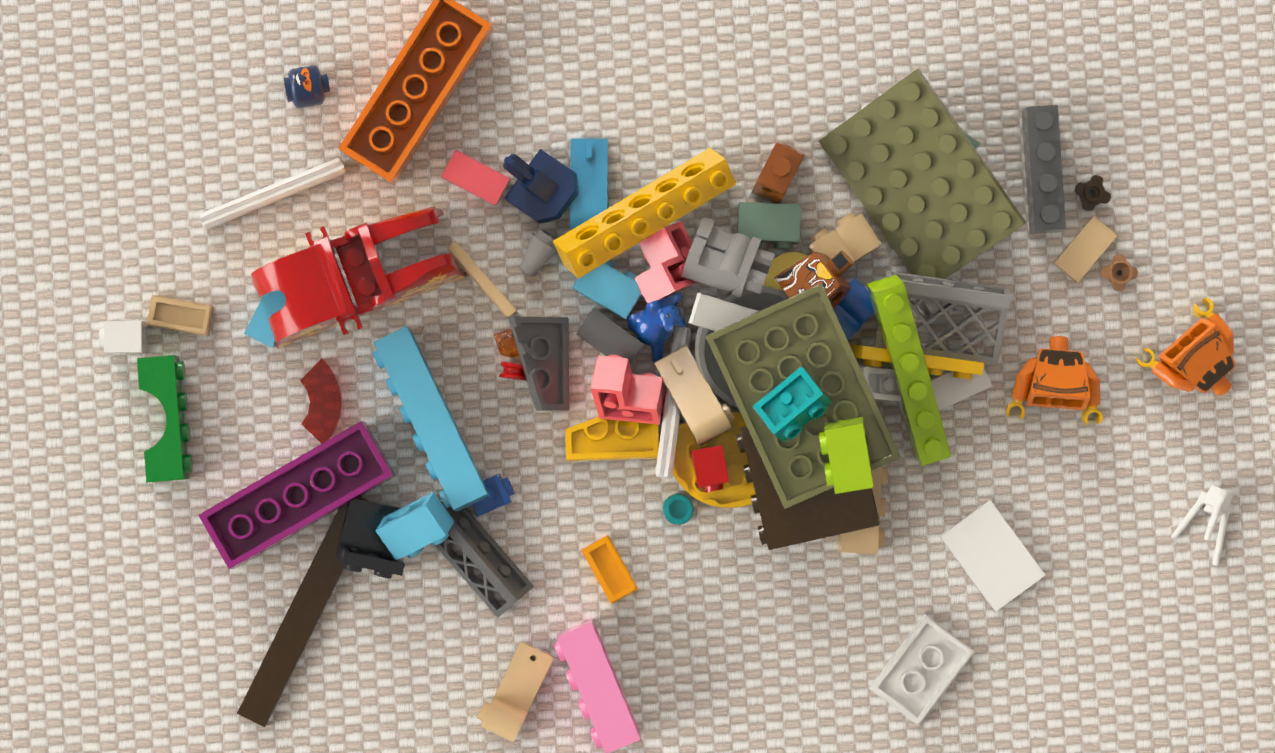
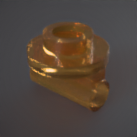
M512 329L494 334L501 355L512 358L520 356Z

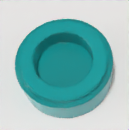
M673 494L663 504V514L672 524H685L693 516V503L683 494Z

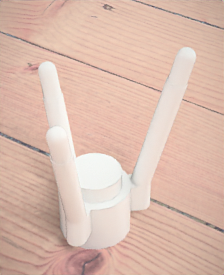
M1210 486L1208 493L1201 492L1195 505L1172 534V539H1177L1200 508L1206 505L1204 511L1212 516L1204 536L1205 540H1210L1218 517L1221 518L1213 558V565L1217 566L1222 552L1229 514L1233 507L1230 503L1234 495L1214 486Z

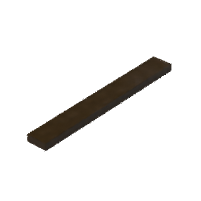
M362 496L358 497V499L368 500ZM348 504L338 509L237 714L263 727H266L344 571V564L335 558Z

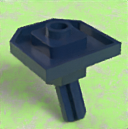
M541 149L529 164L513 153L509 157H505L503 168L518 180L504 199L539 224L560 219L578 195L577 174Z

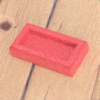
M458 150L454 151L441 176L443 179L494 206H497L511 180L507 176Z

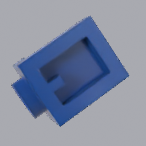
M499 473L483 480L490 496L473 504L477 517L512 502L510 496L515 494L508 477L502 479Z

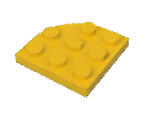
M740 412L732 413L735 419L730 422L732 429L701 446L698 445L687 423L679 424L673 475L686 492L697 500L711 506L722 508L747 506L752 504L751 496L756 495L753 483H747L744 472V465L748 464L746 452L740 453L737 442V435L742 434L740 427L746 426ZM722 445L729 482L723 483L724 489L706 493L705 487L698 488L691 451Z

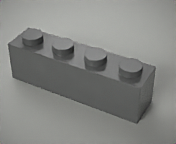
M1058 105L1026 107L1021 112L1029 233L1062 232L1066 229Z

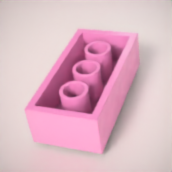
M593 619L558 633V641L555 642L554 648L561 662L566 660L570 670L567 671L566 676L572 690L578 689L582 699L579 700L578 705L584 719L591 718L594 727L591 728L590 733L596 748L600 749L603 747L605 753H610L641 740V733Z

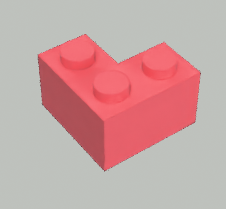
M682 221L667 226L638 243L645 260L651 267V269L635 277L640 292L647 304L655 300L667 298L698 283L697 281L681 277L692 245V241Z
M619 355L597 356L591 391L599 419L660 425L666 397L663 377H658L652 373L632 374L629 359Z

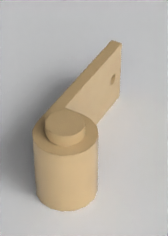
M687 345L654 363L699 446L732 429L730 422L735 420L726 403L722 406L719 404L709 384L700 373Z
M520 641L491 704L484 702L477 716V719L482 721L480 727L514 742L554 656Z

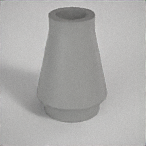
M541 228L538 229L536 234L532 233L523 261L519 267L526 273L535 276L542 266L557 252L553 243L557 238Z

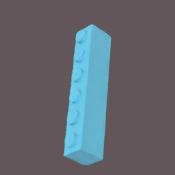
M405 326L374 341L373 343L377 350L372 352L379 368L385 367L390 378L386 379V383L392 395H399L403 406L399 407L400 413L406 424L412 423L416 434L412 435L418 450L420 452L425 450L430 460L425 465L432 479L438 478L443 490L439 491L445 507H452L454 511L458 512L489 497L490 493L412 330Z

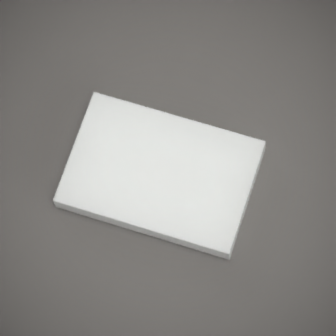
M991 500L985 502L939 536L995 612L1045 576V573Z
M924 614L868 688L919 726L975 652Z

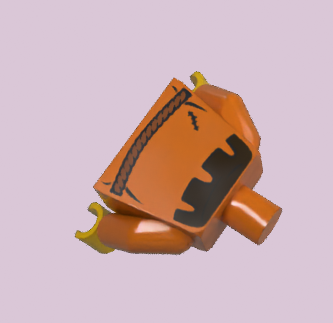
M1203 298L1202 302L1207 306V311L1203 312L1196 304L1193 305V314L1201 319L1158 356L1162 361H1156L1154 352L1145 348L1143 350L1150 354L1151 361L1149 363H1142L1136 357V362L1142 368L1150 367L1153 369L1152 373L1169 387L1187 392L1196 389L1201 393H1206L1212 388L1215 394L1220 396L1228 392L1232 386L1226 375L1235 368L1236 364L1232 357L1234 354L1233 331L1218 313L1214 314L1212 312L1214 308L1212 300Z
M1051 337L1050 349H1040L1036 358L1028 359L1017 374L1011 395L1014 400L1006 407L1007 417H1009L1010 409L1013 406H1018L1021 408L1019 420L1022 419L1025 415L1022 403L1026 400V406L1083 410L1081 420L1086 425L1089 422V414L1095 412V422L1100 424L1103 420V415L1097 410V406L1100 405L1099 377L1092 366L1085 362L1082 352L1068 351L1067 337Z

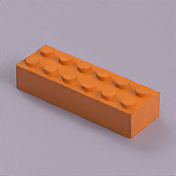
M433 0L338 149L384 180L395 185L494 30L492 24L454 0Z

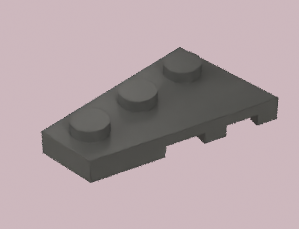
M508 317L536 411L569 410V317Z

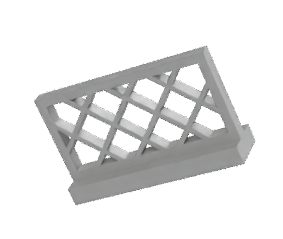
M892 271L885 272V278L896 274L903 281L911 310L922 321L916 326L917 332L926 327L935 338L927 345H921L923 354L998 365L1007 312L1010 309L1012 299L1009 288ZM910 298H914L917 300L912 302ZM926 300L934 301L940 310L925 319L917 309V306ZM940 302L949 303V304H947L946 306H943ZM956 305H964L971 314L956 324L947 311ZM972 307H978L979 309L974 311ZM987 309L999 310L998 321L987 328L979 318V315ZM944 314L953 327L938 336L930 326V323ZM975 318L984 331L969 341L960 328ZM878 324L874 347L887 349L885 341L882 340L883 336ZM994 330H996L995 338L991 334ZM957 331L965 344L957 350L948 349L942 341ZM988 336L994 344L992 355L978 353L973 345Z

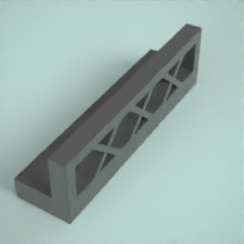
M448 507L446 510L454 520V523L448 532L449 537L435 546L498 618L530 591L534 585L467 508L456 512L452 507ZM452 544H456L462 549L463 556L456 554ZM473 567L481 571L483 580L475 576ZM493 591L499 592L507 601L503 606L494 598Z

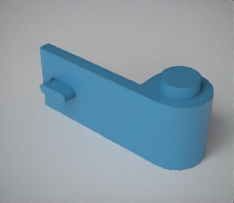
M571 139L570 169L577 174L578 195L570 205V231L611 207L608 206L607 198L608 139Z

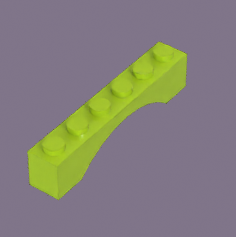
M896 274L867 283L873 310L896 377L913 454L921 466L952 457L905 285Z

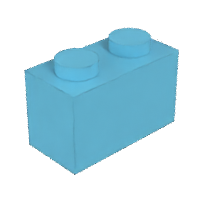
M612 260L600 265L579 279L577 278L572 287L573 290L624 320H627L642 295L635 280L637 275L626 270L625 274L620 273L614 269L616 263Z
M432 492L384 516L376 532L397 561L405 556H408V558L416 556L425 546L431 543L435 546L445 541L449 537L448 532L454 520L435 492Z

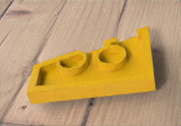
M599 417L566 428V462L657 459L659 450L658 424L599 419Z

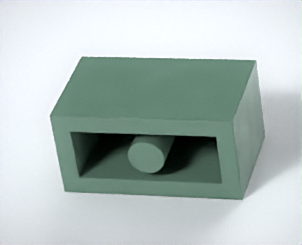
M739 202L737 233L744 234L750 239L752 237L761 239L759 248H762V243H774V249H793V244H799L801 204Z

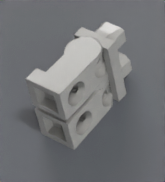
M703 216L687 255L681 277L721 290H733L732 295L741 297L744 289L760 294L774 254L759 249L761 239L756 237L750 239L744 234H731L713 227L715 220Z

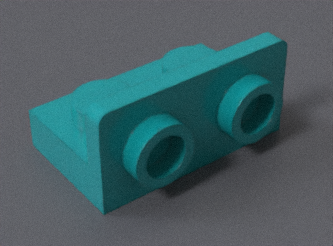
M801 366L752 407L771 432L784 442L787 439L790 440L798 436L803 429L802 427L810 420L821 417L827 411V407L832 401L823 393L806 369Z

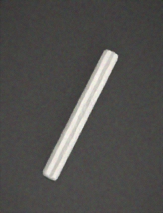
M336 158L200 214V220L204 228L211 229L344 175L346 168L340 158Z
M675 328L672 353L686 345L690 348V328ZM668 388L666 391L656 465V476L660 478H671L673 475L681 411Z

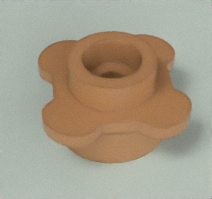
M1117 254L1113 257L1111 264L1101 268L1100 274L1102 278L1108 279L1112 283V288L1115 291H1122L1125 289L1126 283L1137 278L1138 270L1126 261L1124 255ZM1117 270L1122 271L1121 276H1118L1116 274Z

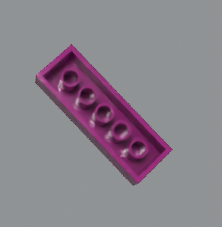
M360 421L198 516L228 569H236L348 504L352 499L358 498L392 479L396 474L366 422Z

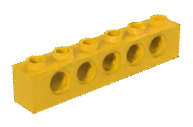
M709 148L553 241L554 246L564 266L579 279L736 185L735 179L726 159Z

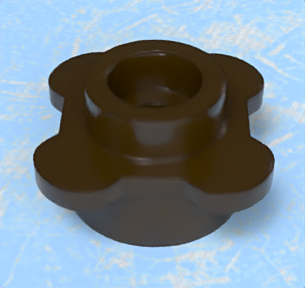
M1099 175L1092 176L1091 180L1086 183L1080 182L1076 184L1074 189L1082 202V208L1086 211H1092L1100 203L1107 204L1111 199V194L1105 190L1103 178ZM1091 190L1095 191V196L1090 195Z

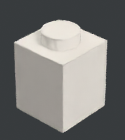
M104 321V328L99 330L100 347H104V353L110 354L147 353V322Z

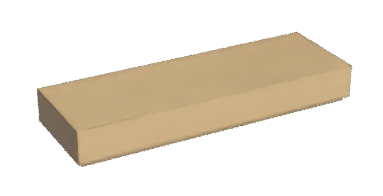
M456 241L447 247L448 252L451 253L507 319L518 313Z

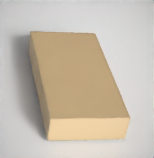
M1092 216L1053 264L1075 283H1078L1118 235L1095 216Z
M152 295L146 325L209 337L214 306Z

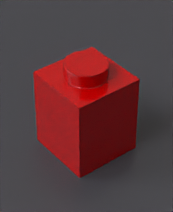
M722 445L691 451L698 488L705 487L706 493L724 489L723 483L729 482Z

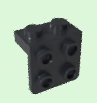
M358 498L348 502L335 558L344 564V569L354 572H362L363 568L374 570V575L389 579L392 578L393 574L402 576L405 563L400 559L397 561L394 559L376 532L384 516L401 507Z

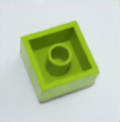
M863 417L825 423L824 431L819 432L822 455H829L830 463H825L824 467L827 486H834L835 494L874 488Z

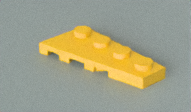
M850 344L855 357L863 359V365L881 367L882 361L891 363L887 349ZM924 354L929 374L942 376V370L954 371V378L972 380L973 374L983 375L984 363Z

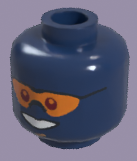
M316 65L292 68L288 72V77L283 78L287 101L293 102L296 108L321 105L325 100L324 93L330 92L327 74L321 75Z

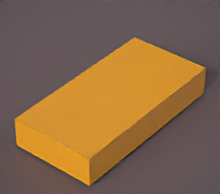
M609 535L581 549L611 604L638 590Z

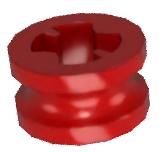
M501 362L504 370L499 374V377L527 381L522 364Z

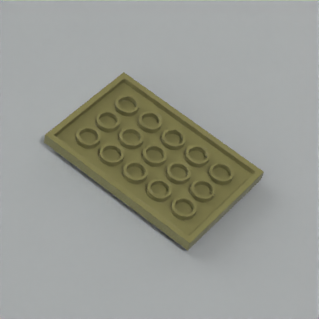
M920 69L913 71L819 140V143L913 275L946 279L1027 223Z
M822 283L706 335V339L784 509L834 487L827 486L824 467L825 463H830L829 455H822L819 432L824 431L825 423L863 417L871 470L901 458ZM802 366L823 393L830 398L832 403L821 417L812 419L804 425L798 436L782 442L771 432L752 406Z

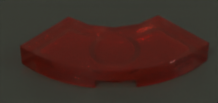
M323 358L300 380L308 392L310 401L308 414L301 425L321 444L333 436L342 410V397L338 380L333 370Z

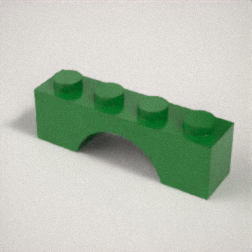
M176 355L137 358L139 389L154 395L161 402L166 413V428L162 438L153 447L144 451L146 483L189 479L188 473L193 472V461L191 454H187L186 442H190L189 423H184L183 411L188 410L187 393L182 392L181 380L186 378L184 361H180L179 356Z

